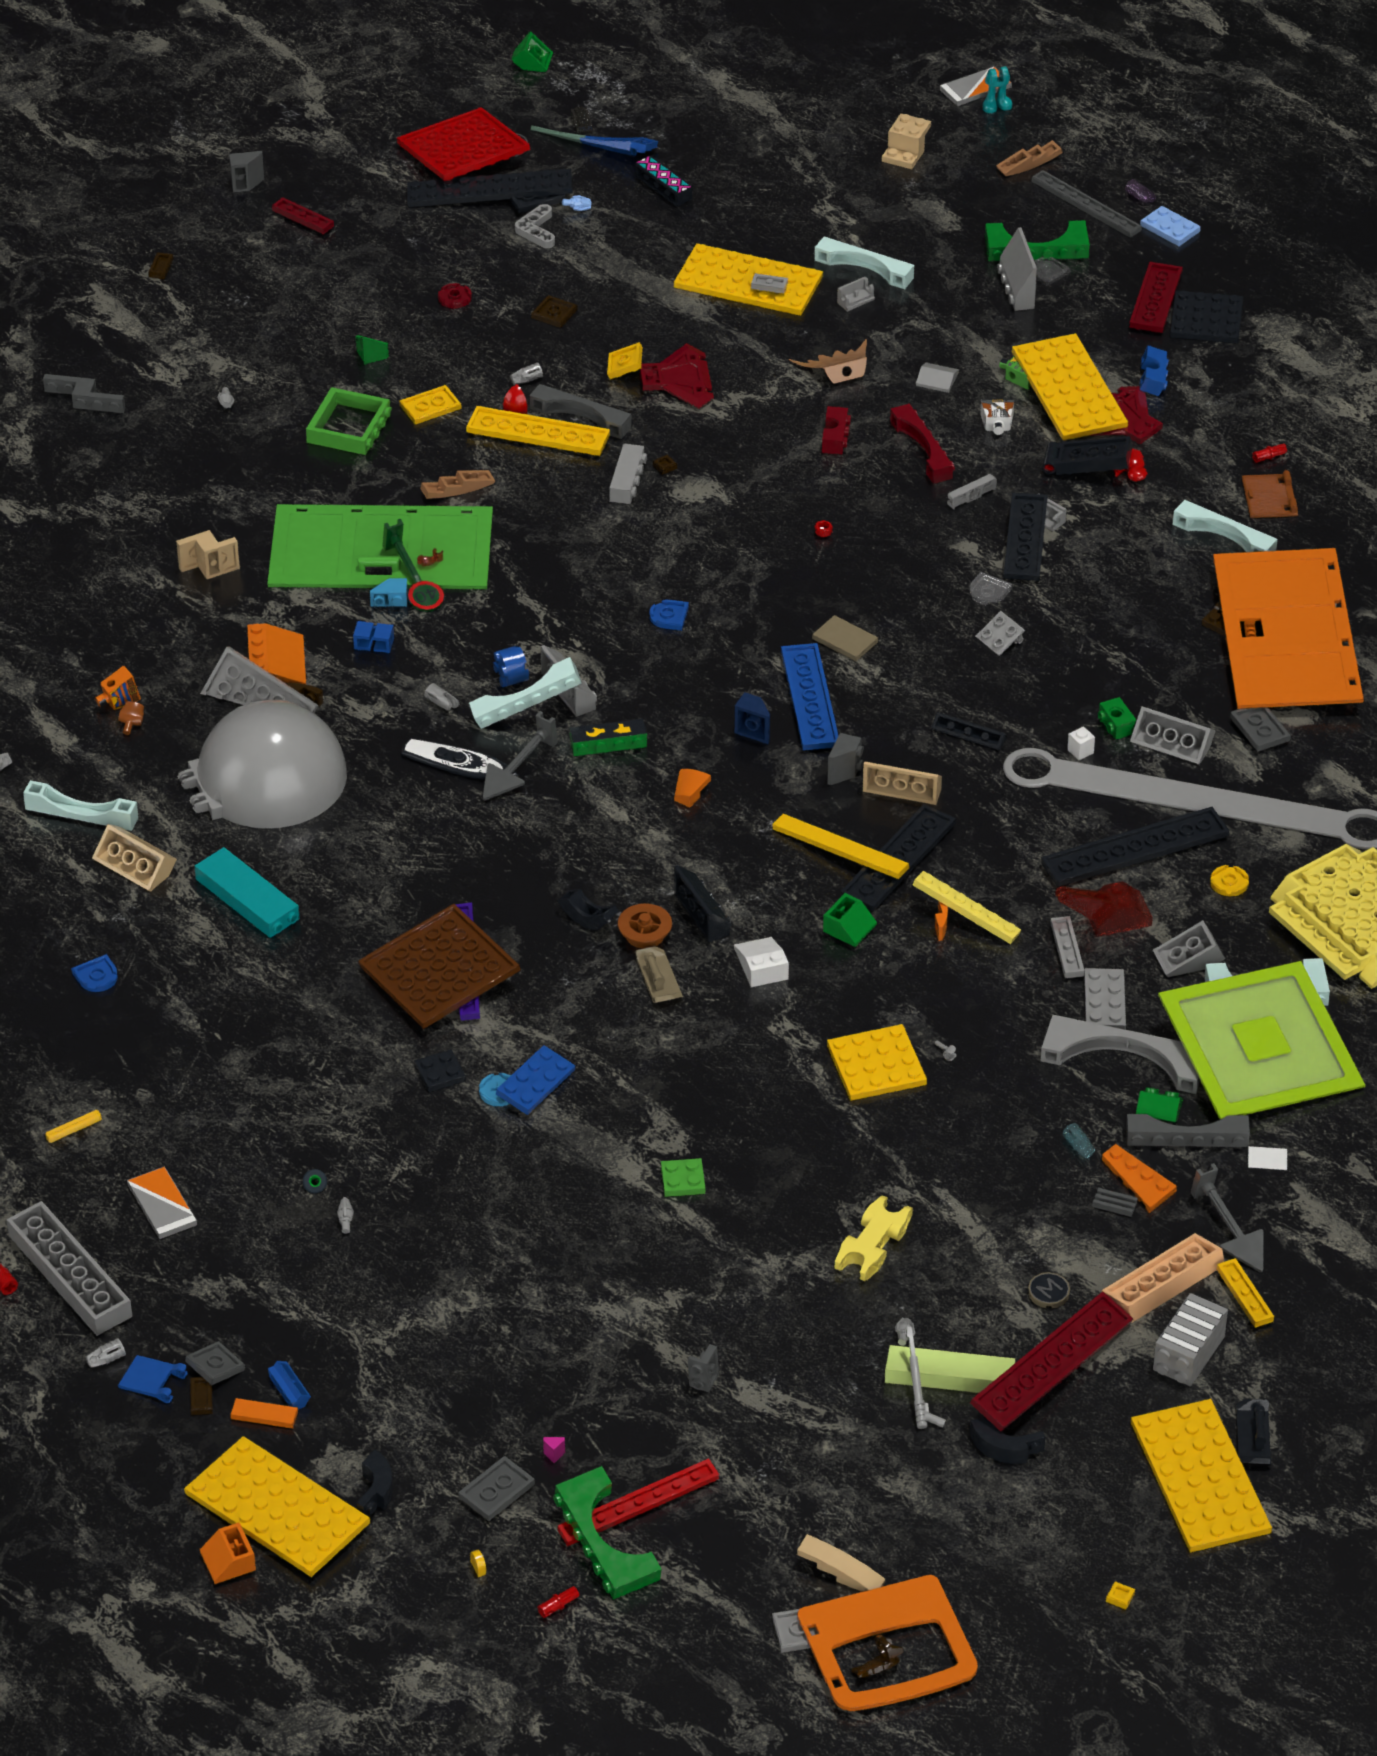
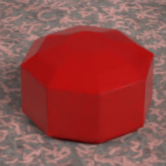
M825 520L818 521L815 525L816 535L820 537L830 536L832 533L831 523Z

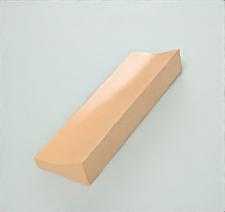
M1195 1233L1102 1291L1133 1318V1323L1217 1271V1264L1224 1262L1223 1250Z

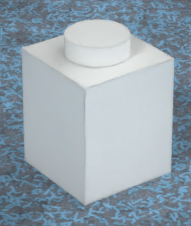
M1084 726L1069 733L1068 751L1078 760L1093 754L1095 737Z

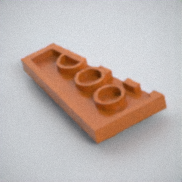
M1117 1144L1102 1154V1161L1116 1176L1123 1180V1184L1127 1189L1130 1188L1135 1193V1197L1138 1198L1139 1202L1142 1201L1144 1203L1145 1209L1149 1213L1177 1191L1175 1184Z

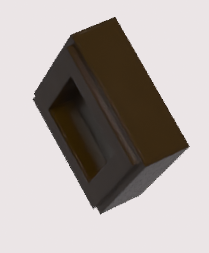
M668 455L653 461V466L662 475L677 469V463Z

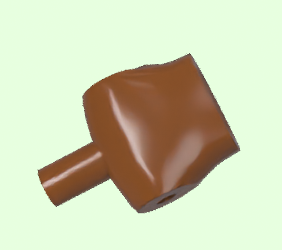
M127 701L120 710L118 721L125 723L123 730L125 735L130 734L132 725H142L144 717V706L142 704Z

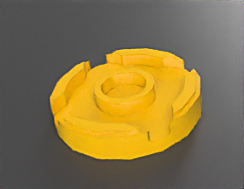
M1223 865L1212 872L1210 883L1214 891L1221 895L1237 896L1247 890L1249 877L1245 870L1240 867Z

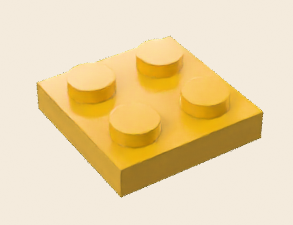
M640 342L609 353L607 375L610 379L620 377L629 372H635L641 368L643 347Z

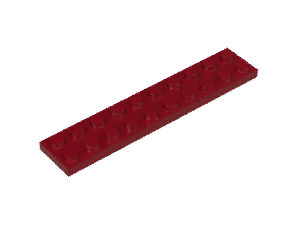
M1102 1291L972 1398L970 1404L995 1427L1003 1431L1130 1325L1133 1318Z

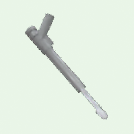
M908 1327L906 1338L909 1339L911 1355L909 1360L917 1428H926L927 1421L943 1427L946 1419L929 1413L928 1403H924L913 1331L911 1327Z

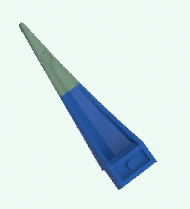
M531 126L533 131L633 157L637 152L645 153V151L657 148L658 141L644 137L613 138L586 136Z

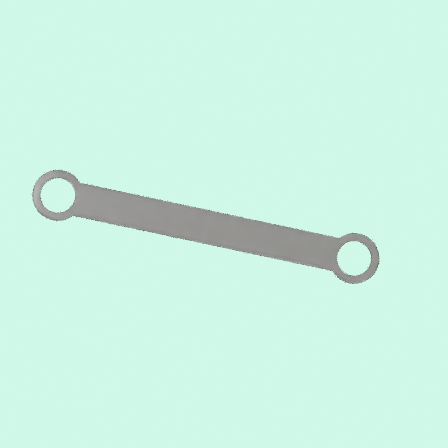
M1037 748L1016 750L1007 756L1003 764L1006 777L1022 787L1038 788L1052 785L1193 812L1213 806L1220 817L1340 838L1346 844L1358 849L1368 850L1372 847L1377 848V839L1372 841L1358 840L1346 831V824L1355 818L1367 817L1377 821V811L1371 809H1354L1346 812L1056 759L1047 751ZM1034 756L1045 760L1050 766V771L1046 776L1039 779H1025L1013 771L1012 765L1022 757Z

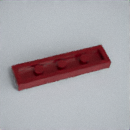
M283 197L272 205V211L319 233L325 234L334 227L333 220Z

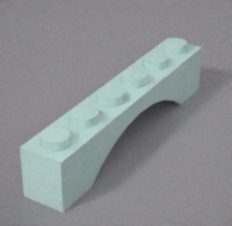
M823 237L815 247V261L823 264H848L865 267L880 274L890 285L906 289L914 279L913 264L827 237Z
M1184 500L1174 510L1173 525L1186 531H1206L1220 534L1238 543L1246 552L1276 551V538L1187 500Z
M569 657L553 664L539 681L523 691L506 696L485 695L469 702L474 719L482 729L568 689L574 688L582 684L575 664Z
M31 780L23 792L26 810L105 826L110 824L130 831L133 830L138 820L137 802L118 798L106 803L83 802L58 792L49 784Z

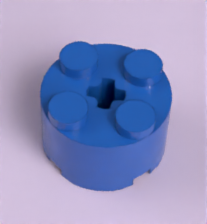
M513 646L494 652L496 662H493V667L496 673L499 672V681L502 687L529 680L528 669L525 670L526 658L520 647Z

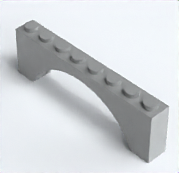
M1052 1015L1041 1048L1042 1062L1061 1065L1073 1056L1093 1050L1113 1049L1128 1051L1150 1059L1163 1068L1174 1082L1176 1090L1193 1094L1197 1093L1200 1079L1181 1041Z

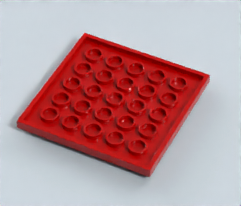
M482 107L397 137V143L444 181L452 180L460 175H466L473 170H479L484 166L493 165L498 161L507 160L512 156L520 155L530 150L529 143Z

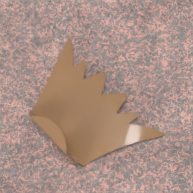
M867 339L855 352L851 349L847 354H844L837 350L834 352L833 357L818 355L819 361L807 360L809 363L789 360L804 367L824 368L827 376L833 383L862 377L866 369ZM845 366H849L852 370L849 376L842 374V369Z

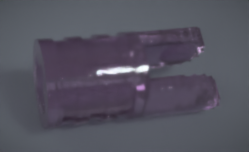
M1135 179L1127 183L1125 191L1144 203L1156 200L1155 194Z

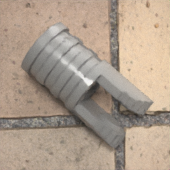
M435 683L430 684L425 690L424 695L427 699L446 710L457 708L460 705L454 696Z

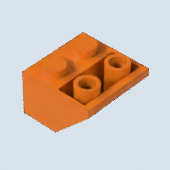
M239 1522L218 1529L200 1549V1554L214 1584L256 1570L254 1552Z

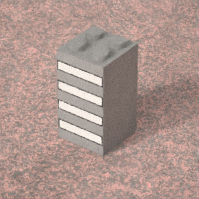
M1190 1293L1156 1342L1153 1370L1180 1383L1192 1386L1225 1337L1228 1309Z

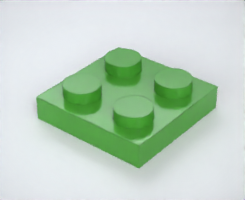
M701 1158L661 1161L665 1197L705 1194Z

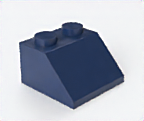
M744 692L735 705V733L769 744L770 714L761 697Z

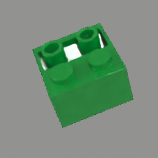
M844 893L823 916V932L854 947L877 925V921L863 902L847 893Z
M1148 1087L1140 1091L1136 1114H1148L1156 1119L1177 1122L1183 1098L1179 1097V1093L1165 1091V1094H1161L1159 1089Z

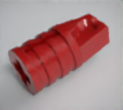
M0 1263V1291L4 1295H9L17 1289L18 1282L9 1270Z

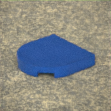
M662 600V603L651 606L649 611L650 621L660 628L682 631L689 602Z
M107 954L71 968L72 974L84 989L92 992L108 990L116 983L118 978L117 969Z

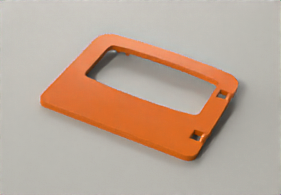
M926 1575L800 1608L797 1613L800 1626L807 1637L808 1644L830 1689L831 1696L836 1705L843 1710L858 1711L914 1699L967 1682L977 1673V1660L938 1578L934 1575ZM937 1623L941 1627L957 1661L956 1666L925 1677L882 1688L852 1692L848 1688L832 1650L847 1643L880 1633L920 1624ZM815 1627L818 1634L812 1636L809 1629ZM838 1679L841 1687L835 1688L832 1681Z

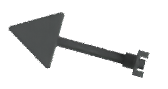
M541 711L536 714L537 732L506 769L503 770L491 763L487 764L483 800L525 785L524 780L512 775V773L540 742H544L552 747L558 743L555 718L551 717L550 720H547L543 717V712Z
M1214 1163L1211 1164L1209 1171L1205 1173L1201 1169H1197L1190 1193L1194 1199L1203 1195L1209 1196L1235 1237L1234 1240L1221 1244L1220 1248L1227 1254L1262 1273L1263 1229L1244 1235L1216 1192L1217 1189L1214 1186L1218 1172Z

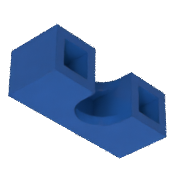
M1147 346L1141 358V369L1145 370L1140 379L1141 391L1159 396L1161 391L1166 389L1168 382L1166 381L1168 374L1166 368L1169 362L1167 351Z

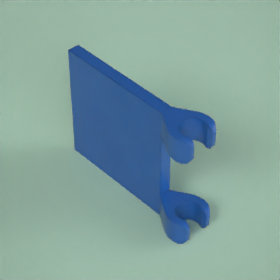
M137 1355L118 1384V1387L156 1397L164 1403H170L173 1399V1396L170 1395L172 1391L170 1388L162 1387L171 1373L180 1379H184L188 1372L185 1371V1364H171Z

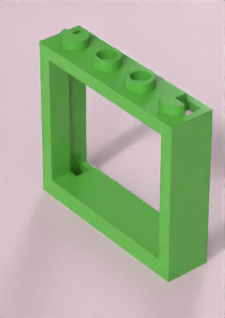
M331 387L306 428L307 443L366 455L368 450L372 448L375 438H378L381 428H384L387 418L390 417L392 410L390 399ZM337 404L376 412L362 437L323 429Z

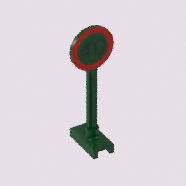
M398 519L397 524L393 526L384 523L382 544L384 550L396 548L415 583L409 589V603L419 611L429 612L438 609L444 600L443 590L433 582L421 580L403 546L404 524L402 520Z

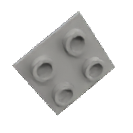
M1000 611L975 637L1000 656L1013 642L1019 644L1023 642L1022 633L1025 630Z

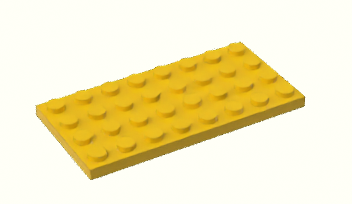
M696 244L676 277L674 288L801 316L823 277V271L710 247L704 244ZM754 274L788 278L784 294L751 289Z
M1076 333L1012 346L1013 355L1027 375L1029 383L1063 441L1128 427L1126 417Z
M1211 1399L1131 1417V1425L1189 1552L1272 1533V1526Z
M244 1436L184 1488L187 1496L231 1525L239 1522L245 1534L310 1577L317 1573L370 1524L368 1516Z

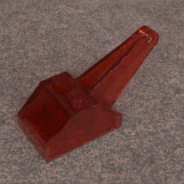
M1123 881L1104 885L1098 891L1065 886L1059 887L1055 891V895L1060 903L1089 919L1097 937L1152 926L1153 917L1141 892Z

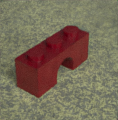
M827 406L826 425L822 437V453L843 454L844 447L847 448L849 426L851 425V415H848V408Z

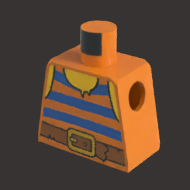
M122 666L101 682L100 685L103 693L95 697L99 707L109 703L114 710L124 707L127 701L137 702L141 700L134 677L125 666Z

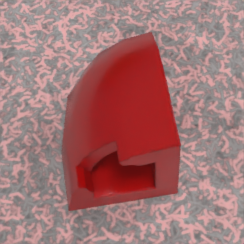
M516 384L506 393L503 410L527 414L525 395L519 385Z

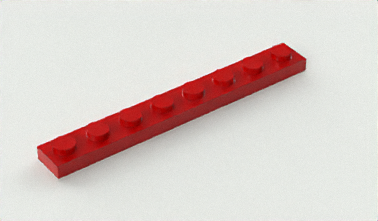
M708 1458L594 1509L592 1513L594 1527L597 1533L602 1532L718 1480L719 1473ZM564 1522L558 1525L557 1530L567 1546L579 1542L574 1537L571 1524Z

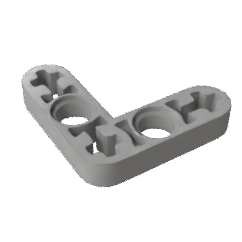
M547 204L536 207L516 221L515 232L543 248H552L555 245V236L539 227L552 217V207Z

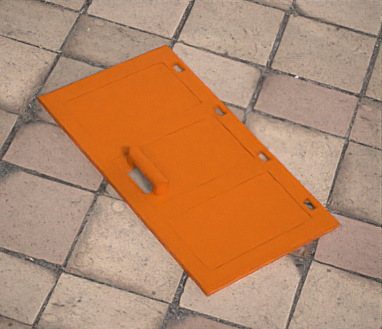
M1336 548L1213 554L1237 709L1363 703V693ZM1334 565V570L1328 569V566ZM1335 603H1341V607H1335ZM1261 620L1263 636L1257 637L1255 621ZM1240 621H1244L1246 637H1242ZM1348 641L1349 646H1343L1342 642ZM1355 680L1356 685H1350L1349 681Z

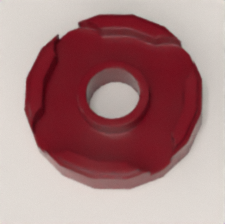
M459 283L444 285L441 291L438 292L439 302L447 308H462L468 305L472 299L470 288L466 285L464 287L460 286Z

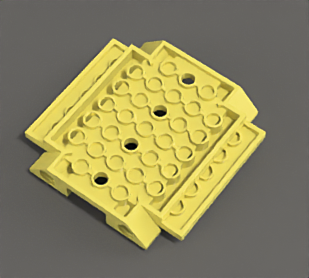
M1345 844L1288 874L1271 896V900L1276 904L1269 907V913L1319 958H1323V961L1344 980L1362 971L1359 974V978L1372 989L1377 986V850L1372 847L1362 853L1360 850Z

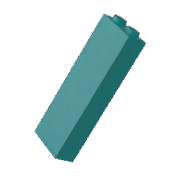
M225 847L195 865L197 881L269 938L300 919L299 906Z

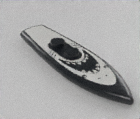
M410 738L403 745L401 755L453 774L485 780L488 763L503 770L508 766L494 757L477 751ZM516 771L512 773V775L520 777Z

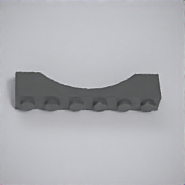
M541 384L530 394L531 410L544 414L569 413L583 416L597 423L601 428L610 429V436L622 439L631 429L630 413Z
M1127 1114V1146L1248 1147L1250 1136L1249 1117L1246 1115H1228L1211 1124L1187 1127L1164 1123L1148 1114Z

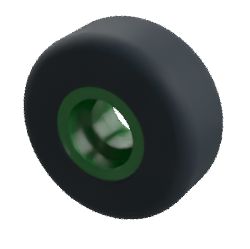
M309 1170L303 1177V1186L310 1193H320L327 1186V1177L321 1170ZM312 1179H318V1184L313 1185L311 1182Z

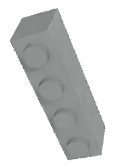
M623 444L610 485V502L631 504L632 498L636 497V486L640 484L639 475L643 474V464H646L647 461L644 446Z

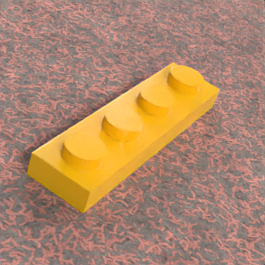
M1236 1258L1217 1264L1218 1273L1253 1326L1256 1328L1274 1322V1315Z

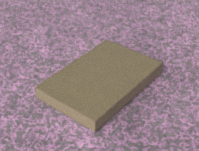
M835 615L813 633L812 636L813 640L854 661L859 660L878 643V637Z

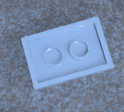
M1163 206L1143 218L1140 223L1142 227L1177 246L1182 245L1198 234L1201 227Z

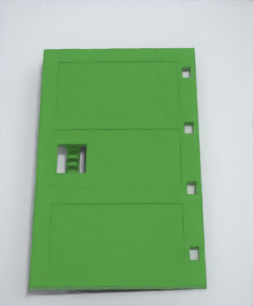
M277 504L268 587L375 588L389 578H407V588H411L415 583L396 548L385 551L382 546L384 523L393 526L397 524L398 519H401L404 524L403 546L422 581L433 582L439 585L441 589H487L493 507ZM297 510H307V512H298ZM407 511H417V513H407ZM366 567H392V575H365Z

